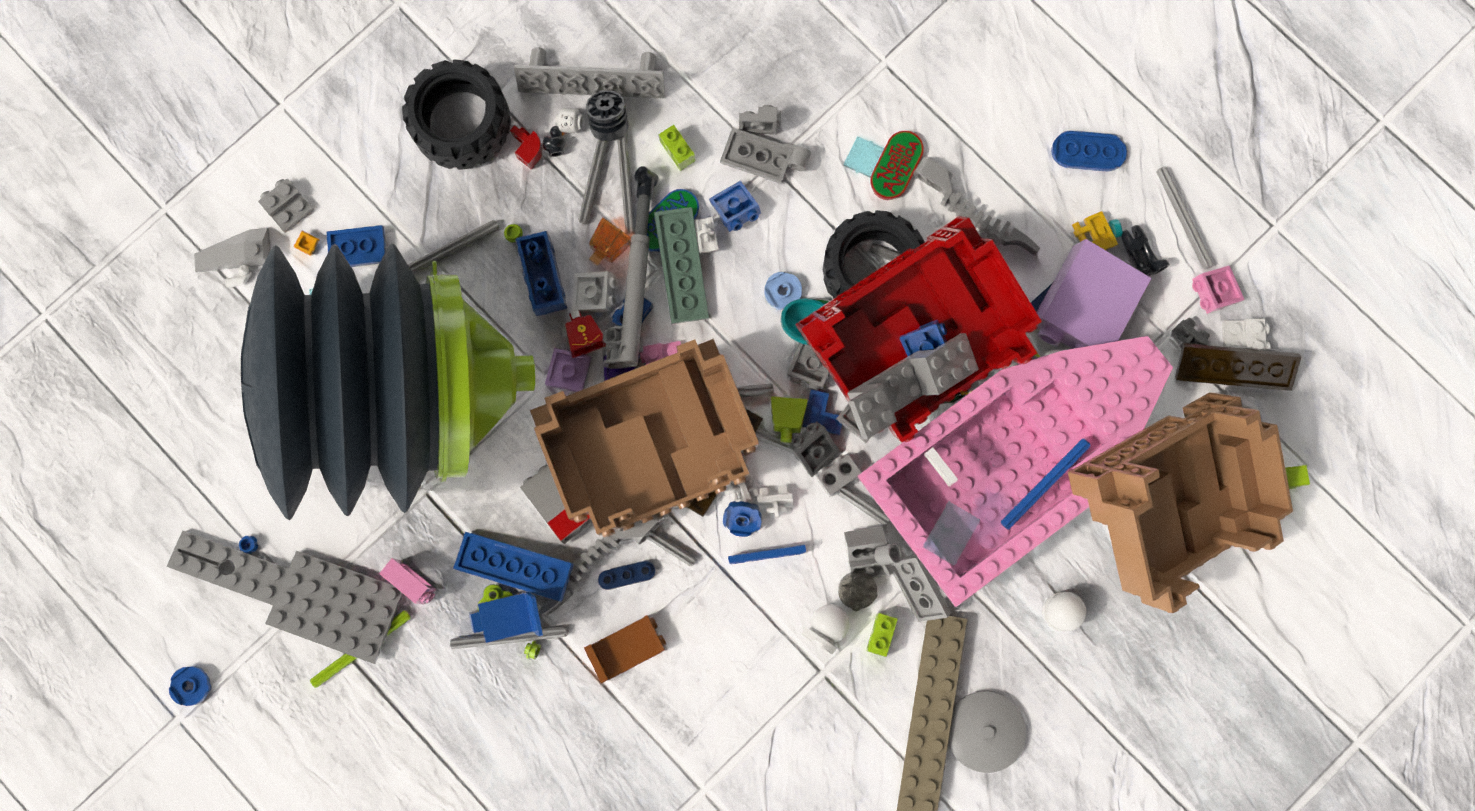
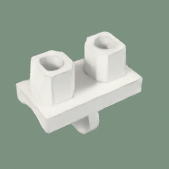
M713 217L694 220L700 254L718 251Z
M750 471L749 476L746 477V482L735 485L734 482L729 484V490L724 492L725 495H732L733 501L739 499V501L751 503L759 496L755 487L747 489L745 484L752 481Z
M788 486L778 487V495H771L770 488H760L759 496L757 497L759 510L766 509L767 513H774L775 518H779L778 512H786V507H793L792 493L789 492Z

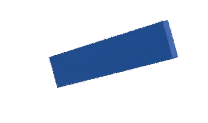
M801 545L728 556V562L730 565L801 555L806 553V546Z

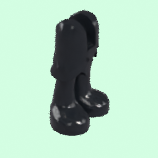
M1134 225L1131 228L1135 239H1133L1128 230H1123L1122 242L1126 253H1128L1129 257H1132L1137 270L1150 277L1170 266L1166 259L1159 260L1155 256L1148 242L1147 235L1139 225ZM1140 249L1142 250L1149 267L1146 266V264L1144 263L1139 253Z

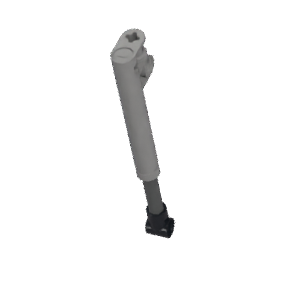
M645 166L639 167L634 174L635 180L638 181L636 193L638 206L635 235L631 236L622 326L607 328L603 333V341L606 343L607 358L603 362V366L611 369L638 365L650 238L647 236L650 200L653 199L654 187L659 181L658 175Z

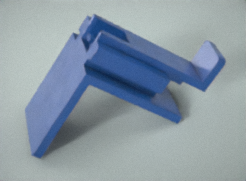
M529 592L478 603L479 612H469L472 632L478 633L483 631L485 643L529 632L543 636L536 598Z

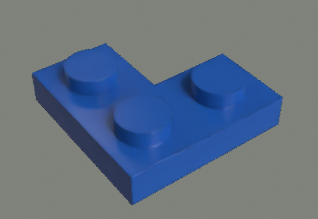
M810 389L802 428H806L811 423L818 422L826 428L829 434L840 436L842 424L836 420L839 415L825 412L829 393Z

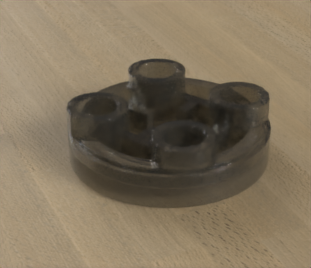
M853 571L843 576L840 580L838 595L845 606L853 611H860L870 606L877 598V585L874 578L868 573Z

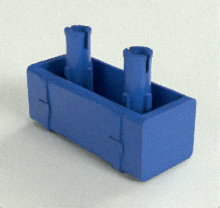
M542 231L516 238L518 255L520 256L523 268V278L528 288L529 300L535 315L541 316L567 309L566 295L559 275L554 254L555 250L548 232Z

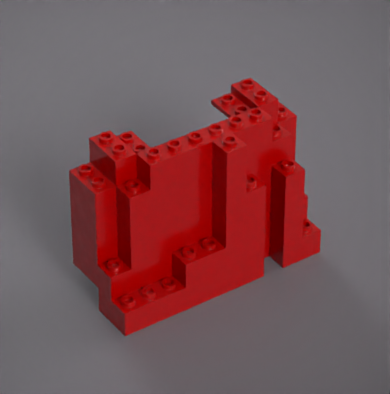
M956 217L926 237L928 241L915 249L909 248L795 324L822 365L828 370L847 401H850L848 392L908 357L899 339L901 335L919 329V326L937 319L940 324L943 323L946 327L947 334L945 337L947 341L959 334L966 333L979 370L941 394L922 395L895 412L894 415L897 421L888 426V428L901 443L904 441L909 442L918 433L915 424L919 425L928 419L927 416L939 409L940 404L953 400L956 397L955 394L961 390L962 392L968 390L975 381L985 379L993 369H1004L1010 366L1012 361L1026 364L1037 354L1025 333H1030L1037 329V325L1042 321L993 240L981 238L969 217Z

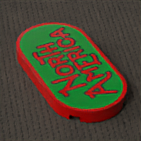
M899 131L889 138L870 178L872 191L878 198L893 200L899 198L905 192L924 151L923 142L918 135L911 131Z

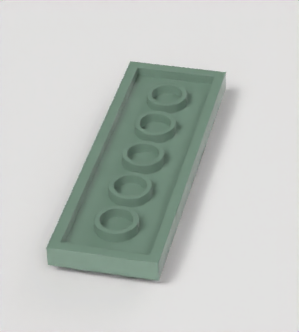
M692 207L654 212L671 325L709 319Z

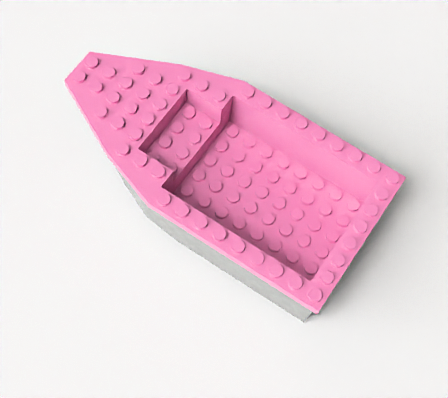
M1145 336L1063 350L1031 360L1026 364H1018L1002 369L920 429L912 440L901 443L857 477L946 596L957 607L1089 507L1088 499L1073 495L1068 472L1144 430L1173 367L1152 340ZM1081 439L1087 440L1091 447L1007 530L1000 523L1001 520ZM932 447L958 478L950 487L924 456Z

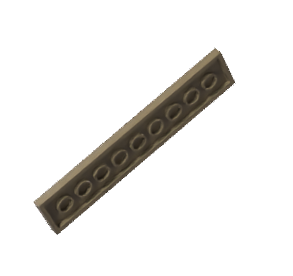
M949 616L926 622L896 811H938L968 622L966 618Z

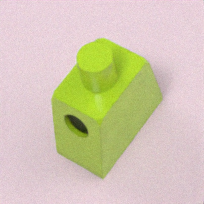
M771 396L770 406L773 431L781 432V442L789 443L792 441V433L801 432L808 399Z

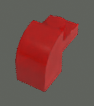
M514 125L510 132L521 143L514 153L519 161L532 170L543 154L541 141L535 131L529 134L523 127L519 129Z

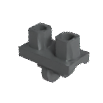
M1190 317L1186 320L1183 319L1172 330L1182 342L1179 347L1182 349L1183 343L1208 345L1210 343L1208 341L1210 334L1205 330L1200 332L1195 330L1194 326L1196 323Z

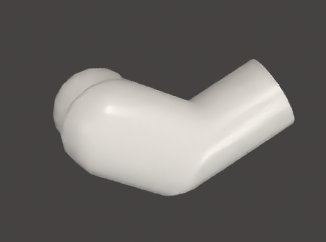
M240 266L236 277L226 278V286L244 285L251 276V270L248 266Z

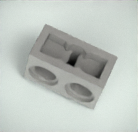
M849 454L845 457L840 455L833 461L835 464L830 468L825 466L818 471L819 475L816 479L829 497L858 478L857 476L862 473ZM843 464H848L851 468V472L847 474L843 473L840 469V466ZM832 475L835 478V483L832 485L827 484L825 477Z

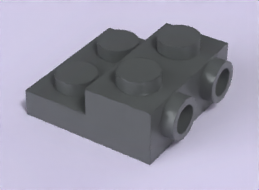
M818 422L809 424L806 427V431L801 436H795L788 446L795 458L811 477L841 453L826 428Z

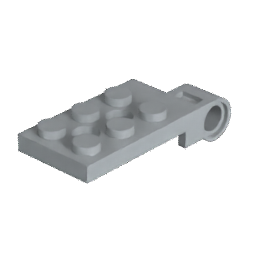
M732 127L720 163L782 184L787 167L797 171L806 170L811 151L801 146H794L788 143L781 144ZM742 147H746L749 150V153L747 155H741L738 152L739 149ZM759 153H764L767 158L764 161H758L756 156Z
M896 543L876 548L874 553L876 562L883 567L887 576L894 575L918 622L949 617L951 611L938 586L916 555L905 556L901 547Z

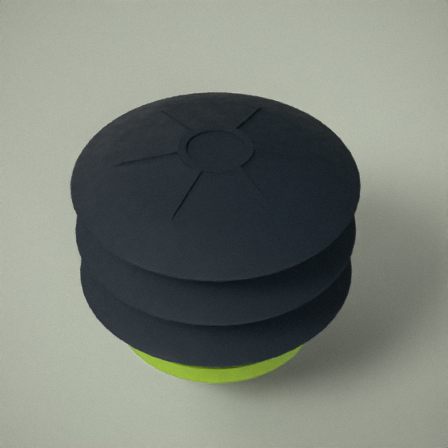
M393 243L388 246L375 271L369 293H362L352 267L336 244L331 246L317 273L311 295L304 294L296 272L277 245L272 247L257 276L247 311L241 348L242 405L256 466L261 472L270 496L287 520H291L307 491L313 469H320L328 491L343 514L348 517L351 515L365 488L370 467L378 466L387 490L400 510L406 513L428 471H434L436 479L439 478L440 482H446L447 478L466 477L469 453L515 404L516 393L535 390V363L533 355L515 356L513 345L462 298L458 276L437 275V262L433 261L432 271L430 275L426 276L425 284H419L397 246Z

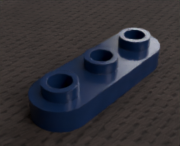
M642 561L605 570L600 573L598 584L605 590H611L649 581L655 576L656 569L651 562ZM644 567L649 568L648 574L642 573ZM624 572L630 573V577L628 579H624ZM606 576L611 578V582L608 584L604 582Z

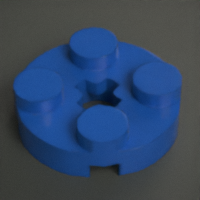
M732 501L724 510L723 525L735 536L748 537L752 535V532L758 531L761 527L762 514L757 504ZM739 517H744L746 519L744 521H740Z
M197 666L182 667L171 676L169 695L179 705H197L205 700L212 689L209 676L203 669ZM187 681L193 682V690H186Z

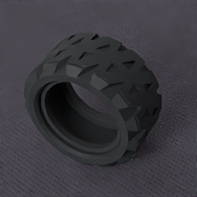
M453 59V63L446 60L431 65L433 69L422 70L414 78L415 84L408 86L404 96L406 103L402 106L406 130L420 151L430 161H435L437 165L448 169L457 167L458 170L471 169L477 163L482 165L491 160L495 151L499 152L505 144L511 125L507 101L495 78L478 64L473 65L469 61ZM457 92H467L477 95L485 101L483 120L472 133L461 138L449 139L440 137L431 131V113L436 104L444 97Z
M875 210V213L864 211L853 215L851 219L844 220L835 229L834 234L830 236L824 255L823 281L827 292L833 297L832 300L855 285L848 277L844 267V257L853 246L866 240H880L892 245L902 254L909 248L915 249L925 243L920 232L917 229L914 230L908 220L900 215L895 217L889 211Z

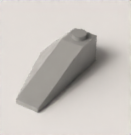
M269 228L249 229L194 253L195 272L239 268L242 265L248 267L263 265L270 253Z

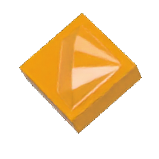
M302 230L293 247L312 256L320 239Z

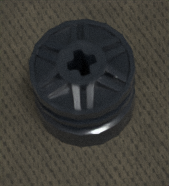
M609 90L599 91L587 100L586 111L591 133L595 138L609 142L625 135L629 124L624 98L619 93Z

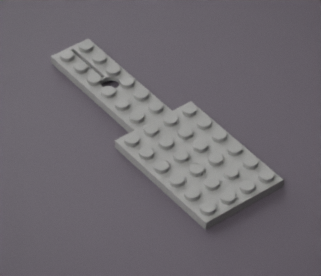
M183 530L166 566L273 605L265 622L266 625L376 664L391 623L404 595L391 584L297 550L288 569ZM230 560L235 565V570L232 574L224 575L221 572V566L225 561Z

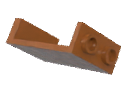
M646 615L617 632L584 647L600 683H604L666 651L664 646L667 643L662 634L658 635L656 631L658 625L654 617L650 618L649 615Z

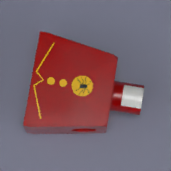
M579 310L572 311L569 314L571 321L565 325L572 358L606 347V343L603 341V333L591 315L582 317Z

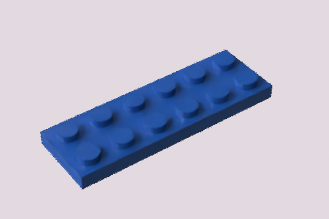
M465 532L453 569L562 602L574 564Z

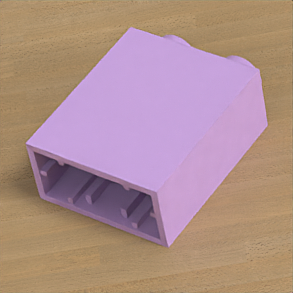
M1089 240L1081 241L1071 248L1037 311L1042 321L1037 325L1038 329H1040L1038 337L1048 344L1058 346L1062 342L1072 349L1118 341L1152 278Z

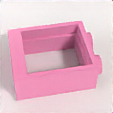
M391 558L379 573L415 604H428L435 596L436 588L402 560Z

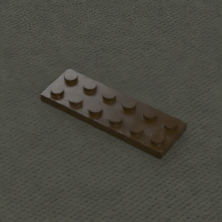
M1183 343L1175 379L1177 381L1292 391L1302 357L1298 353Z

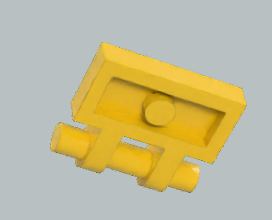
M1102 211L1084 218L1083 221L1086 226L1082 228L1079 222L1072 224L1073 233L1080 242L1087 239L1085 233L1089 232L1093 239L1091 242L1105 251L1118 245Z

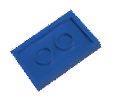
M383 225L326 231L328 252L331 246L336 244L351 267L380 264L386 252Z

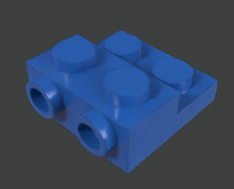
M741 180L709 198L710 204L729 232L740 230L744 223L757 220L761 214L759 204Z
M937 319L919 326V329L901 335L899 339L907 356H910L917 351L934 350L946 343L945 335L947 330L943 323L940 324Z

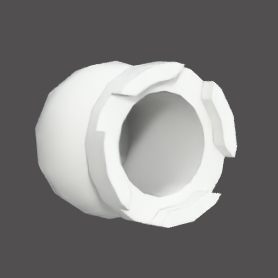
M1059 592L1045 600L1042 607V616L1048 626L1056 631H1073L1083 624L1086 618V606L1078 595L1072 592Z
M827 604L821 606L813 613L810 620L811 627L809 629L804 627L801 635L811 642L814 640L818 641L821 644L819 648L833 655L837 650L834 647V643L841 641L847 635L849 617L841 607Z

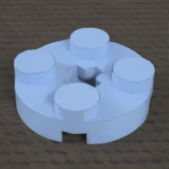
M777 272L771 275L766 282L764 290L765 299L770 306L781 311L788 303L801 299L802 286L795 275ZM780 287L788 289L786 295L778 293Z

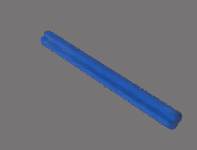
M1084 438L1081 439L1000 523L1009 530L1091 447L1090 443Z

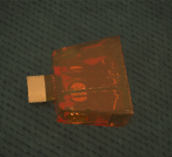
M602 217L589 241V246L594 251L589 260L596 266L600 264L603 258L610 263L614 262L630 247L631 237Z

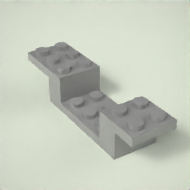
M966 333L957 335L934 350L913 353L847 393L850 399L848 402L862 439H869L895 423L897 420L894 413L922 395H939L979 370Z

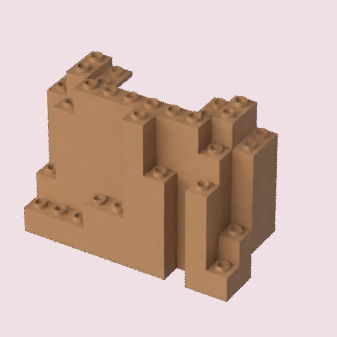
M714 338L698 345L695 339L676 346L677 353L568 396H566L564 391L545 397V405L530 410L536 426L534 428L570 520H575L578 523L588 519L587 515H590L597 535H602L605 538L615 534V530L618 528H623L626 531L635 527L634 523L642 521V523L653 520V516L660 513L661 516L672 512L671 508L679 507L681 510L691 506V501L696 498L697 501L704 500L709 497L708 494L715 491L716 494L727 490L726 486L733 482L735 485L746 482L749 471L742 453H744V456L756 452L755 450L759 442L724 355H720Z
M1209 392L1182 407L1184 418L1168 415L1068 472L1073 495L1088 499L1092 521L1108 526L1122 591L1140 596L1143 604L1167 611L1168 613H1175L1187 605L1186 596L1191 595L1192 592L1200 588L1198 583L1181 579L1182 577L1189 575L1190 572L1203 566L1204 563L1217 557L1223 551L1230 549L1231 546L1256 552L1261 550V548L1265 550L1275 549L1276 546L1284 542L1280 520L1292 513L1293 508L1278 426L1261 422L1259 410L1243 408L1241 397Z

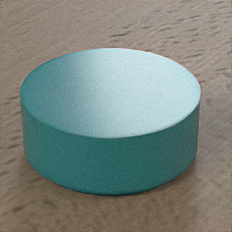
M1118 219L1109 220L1108 224L1115 238L1121 237L1123 230Z

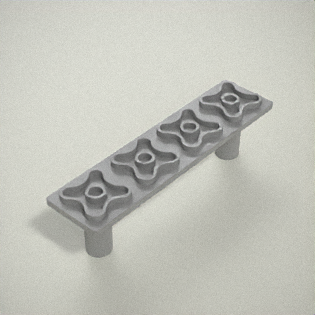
M535 47L531 50L529 65H514L518 92L593 95L599 91L609 90L619 93L622 97L665 98L664 72L655 71L656 56L651 52H644L641 55L640 70L544 66L546 51L540 47Z

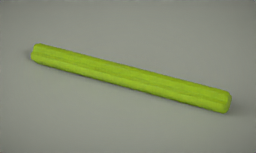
M406 610L394 617L387 636L411 619L410 614ZM348 654L342 655L312 677L310 683L314 688L319 687L357 658Z

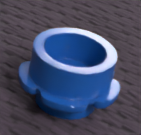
M244 536L239 541V549L244 553L252 554V552L258 549L257 539L254 536Z

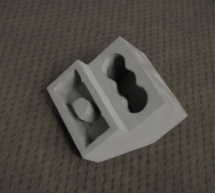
M883 527L844 532L851 581L887 576L883 567L876 562L874 555L877 547L887 545Z

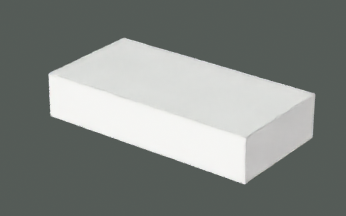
M933 447L924 454L949 487L958 480Z

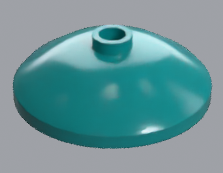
M797 299L788 303L784 307L780 318L784 332L791 339L801 344L809 345L795 324L825 304L813 299Z

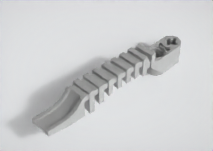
M927 157L922 158L913 174L917 179L943 194L944 197L940 204L945 206L948 203V211H954L957 217H969L973 225L979 229L978 232L986 233V237L989 239L993 238L996 244L1000 243L1004 247L1007 245H1018L1034 256L1038 253L1040 247L1014 227L1008 237L1004 235L1011 222L1007 221L999 232L996 229L1002 220L997 218L993 226L989 225L992 219L990 215L983 221L981 217L984 212L979 211L976 216L973 214L976 209L973 205L967 210L966 206L969 200L964 199L962 204L959 203L963 193L958 191L955 194L952 191L950 180L953 174Z
M659 513L654 515L653 520L642 523V521L634 523L635 527L629 530L620 531L616 529L615 534L603 537L601 540L597 539L595 541L596 544L590 546L587 553L583 552L580 555L582 558L576 559L573 562L574 565L567 585L573 591L579 592L581 588L572 578L574 577L577 581L583 583L586 579L579 571L581 570L583 573L589 574L591 570L586 565L589 564L595 567L598 563L593 558L596 557L602 560L605 557L601 553L602 550L611 554L613 550L609 545L611 544L619 550L622 547L619 544L622 540H635L639 545L642 544L662 524L665 518ZM566 587L562 602L551 599L538 612L541 615H549L563 605L573 593Z

